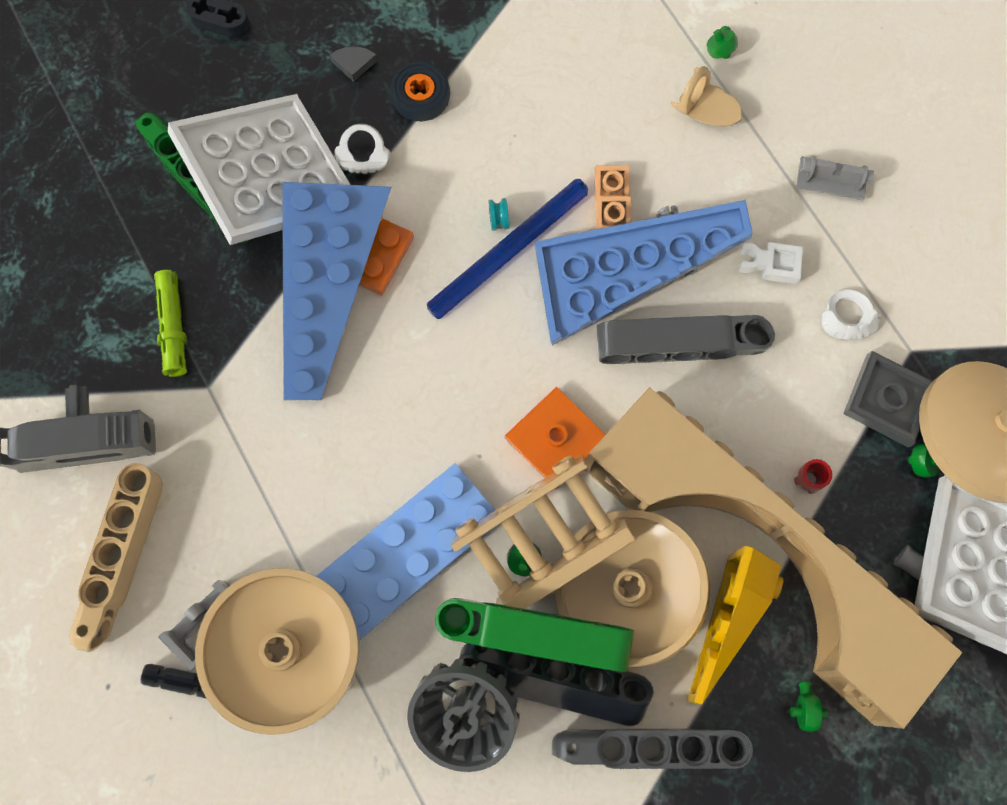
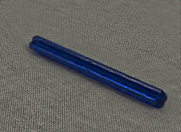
M579 178L574 179L428 301L426 306L430 314L436 319H441L587 196V185Z

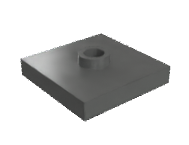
M871 351L865 357L843 414L909 448L916 443L920 431L919 411L922 397L933 381Z

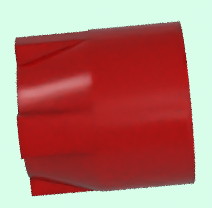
M813 459L799 469L798 476L794 478V482L796 485H800L808 490V494H813L830 484L832 470L825 461ZM806 472L814 474L816 477L815 484L808 480Z

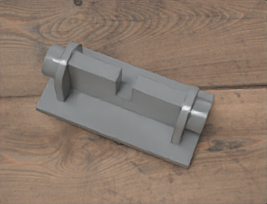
M813 155L811 158L801 156L796 188L864 200L866 184H871L874 171L868 170L866 165L857 167L820 160Z

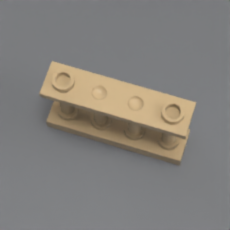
M572 455L565 457L552 467L554 473L478 522L475 518H471L455 529L457 535L452 541V549L456 552L469 544L500 590L496 604L526 609L635 540L633 530L625 518L617 523L614 519L610 520L579 473L587 468V462L583 455L576 459ZM565 481L597 528L595 531L596 536L585 543L582 540H576L546 495ZM531 503H534L564 548L562 552L564 556L552 564L550 561H544L514 516V514ZM500 523L532 569L530 572L531 577L520 584L517 581L512 582L481 536Z

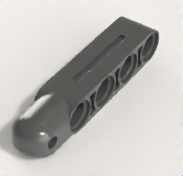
M759 315L610 320L596 326L599 362L603 364L718 360L731 358L736 355H757L768 350L775 340L773 326L767 319Z
M725 728L565 730L557 733L552 740V755L573 765H604L612 769H737L747 765L753 754L752 743L747 735L740 731ZM609 737H616L621 743V752L615 759H605L601 751L602 743ZM648 737H655L660 743V753L654 759L648 760L642 754V744ZM694 737L699 742V753L695 758L688 760L682 753V744L687 738ZM729 737H734L739 746L737 755L732 759H727L722 751V745ZM574 743L576 745L575 752L568 753V745Z

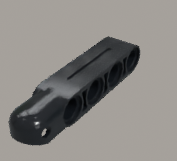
M468 643L462 647L459 659L466 661V666L472 667L482 662L487 665L486 673L493 677L502 674L507 679L506 690L515 692L519 698L625 726L638 725L643 720L654 694L653 686L646 677L629 671L606 670Z

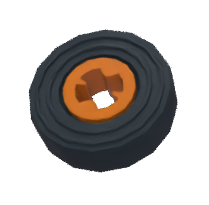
M421 61L408 63L400 68L392 78L390 87L392 102L400 115L405 118L419 122L432 120L442 114L448 106L450 87L447 76L439 67L432 63ZM418 89L422 91L426 89V94H422L421 92H419L415 95L414 90Z

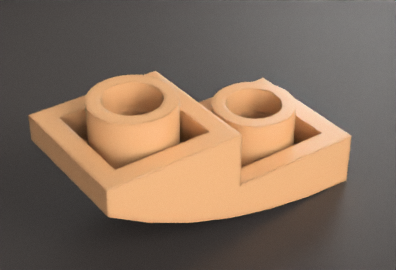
M595 166L594 198L596 229L631 223L630 166Z

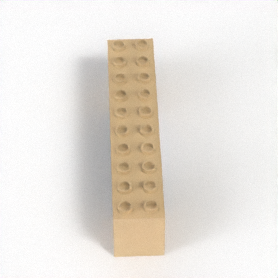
M649 387L591 450L586 459L587 468L584 471L629 510L653 512L681 506L710 508L741 518L768 535L794 563L811 597L818 636L817 656L813 672L873 725L904 729L963 653L952 644L953 638L942 628L930 625L919 616L920 610L912 602L905 598H898L888 590V583L880 575L873 571H866L855 562L857 558L852 551L841 544L835 545L824 535L825 530L819 523L811 518H804L793 509V502L787 496L780 492L774 493L763 484V477L755 469L749 466L743 467L733 458L734 454L728 446L720 441L714 442L703 433L704 428L696 419L691 416L685 417L674 408V402L669 396L661 391L655 392Z

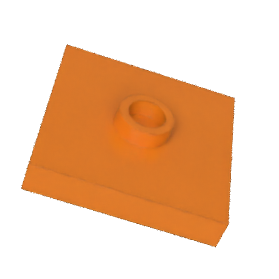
M555 387L505 435V439L546 478L554 473L552 467L569 455H572L574 459L583 455L587 459L591 450L606 434L562 391Z

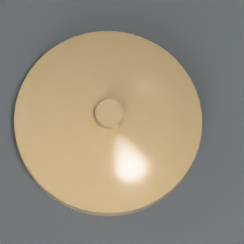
M980 361L955 365L938 376L928 386L922 397L919 423L923 441L939 469L961 489L987 501L1007 503V368Z
M643 510L614 511L606 514L610 520L614 519L616 523L625 518L633 530L635 540L556 589V606L558 614L561 616L616 625L634 630L628 667L651 666L678 654L694 639L700 630L710 601L709 573L705 560L695 542L682 528L671 520L656 513ZM591 521L581 528L574 537L577 541L582 540L585 543L596 536L595 531L597 528Z
M272 568L251 573L226 588L212 603L203 618L195 646V665L200 686L213 708L227 721L244 730L258 734L276 735L306 728L328 715L341 702L349 690L359 662L360 640L358 628L346 601L331 585L307 572L289 568Z

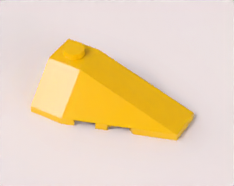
M744 546L728 555L687 702L703 704L772 603V599H777L781 592L783 577H780L779 573L782 565L755 548Z

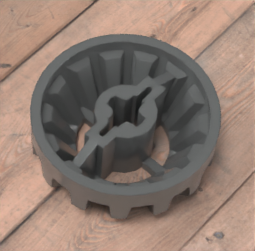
M455 659L451 666L443 663L434 666L428 676H423L409 703L407 720L414 742L429 759L451 770L475 772L495 765L508 753L518 727L520 714L516 711L518 702L516 693L506 690L507 679L502 674L493 677L486 673L487 665L479 662L475 668L466 666L464 659ZM458 680L474 681L472 686H463L457 690L449 686ZM487 690L492 694L495 701L494 714L486 710L485 694ZM443 692L452 697L446 711L443 706ZM482 717L488 721L487 723L480 725Z

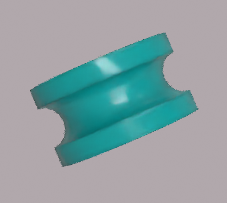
M502 198L499 203L488 200L491 230L496 231L499 226H502L505 230L509 229L506 198Z

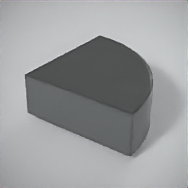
M344 47L329 55L331 62L353 82L377 62L376 54L362 47Z

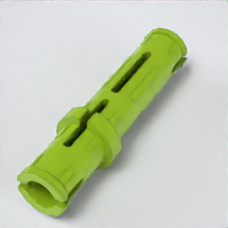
M160 270L154 274L160 334L157 335V344L161 346L163 375L177 377L187 373L184 355V345L187 343V336L183 332L181 323L178 273L172 272V270Z

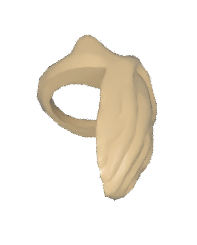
M705 66L694 69L693 76L689 80L684 93L679 98L680 103L671 101V105L681 113L708 125L716 127L733 126L742 119L741 106L737 99L722 91L720 87L710 84L711 72Z

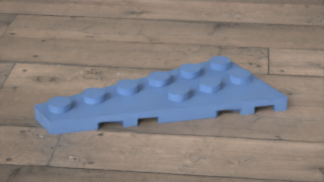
M283 182V400H321L391 187Z
M746 200L535 241L552 346L751 239L753 233Z

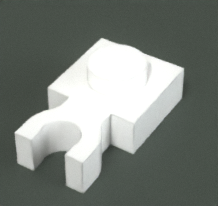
M744 242L742 244L740 254L751 256L753 261L742 260L739 264L738 272L751 273L760 270L763 271V280L797 284L801 279L802 246L768 242L765 250L752 243Z

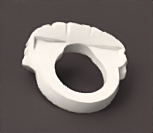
M355 124L346 129L341 136L339 146L334 150V158L341 169L349 170L351 173L361 172L367 174L368 172L374 173L376 170L380 171L387 166V162L390 161L389 158L391 157L389 156L391 154L390 150L384 146L381 134L374 127L367 124ZM356 131H367L375 140L374 152L366 162L355 161L348 148L349 138Z
M850 289L834 293L827 303V310L822 313V327L824 331L832 337L835 336L837 339L843 338L844 340L862 339L863 337L870 336L878 329V324L881 321L879 319L881 313L874 310L871 301L864 294ZM852 300L860 306L862 318L858 324L843 322L835 310V305L838 301Z

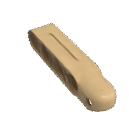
M140 463L126 465L119 472L78 590L80 603L69 635L71 645L77 650L92 652L106 641L110 636L118 610L126 600L163 487L161 477ZM146 475L145 486L141 490L135 491L134 484L136 480ZM133 511L134 520L128 527L123 528L122 519L124 515ZM120 547L122 552L121 558L116 564L111 565L110 554L114 549ZM106 584L109 589L108 596L103 602L99 603L97 592L100 587ZM99 628H100V629H101V635H100L99 637L95 638V636L97 635L98 630H99Z

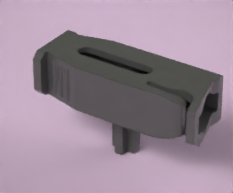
M70 385L69 388H65L66 417L26 422L13 428H0V466L14 469L20 473L119 461L145 455H155L156 452L153 419L141 410L89 414L88 386ZM1 439H7L8 455L1 453Z

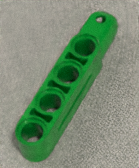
M144 113L135 120L137 130L143 135L147 145L158 156L170 175L218 224L194 179L190 178L192 175L167 132L168 124L155 113Z
M451 598L444 601L438 607L435 614V625L438 632L443 637L452 641L606 670L628 671L634 630L462 598Z

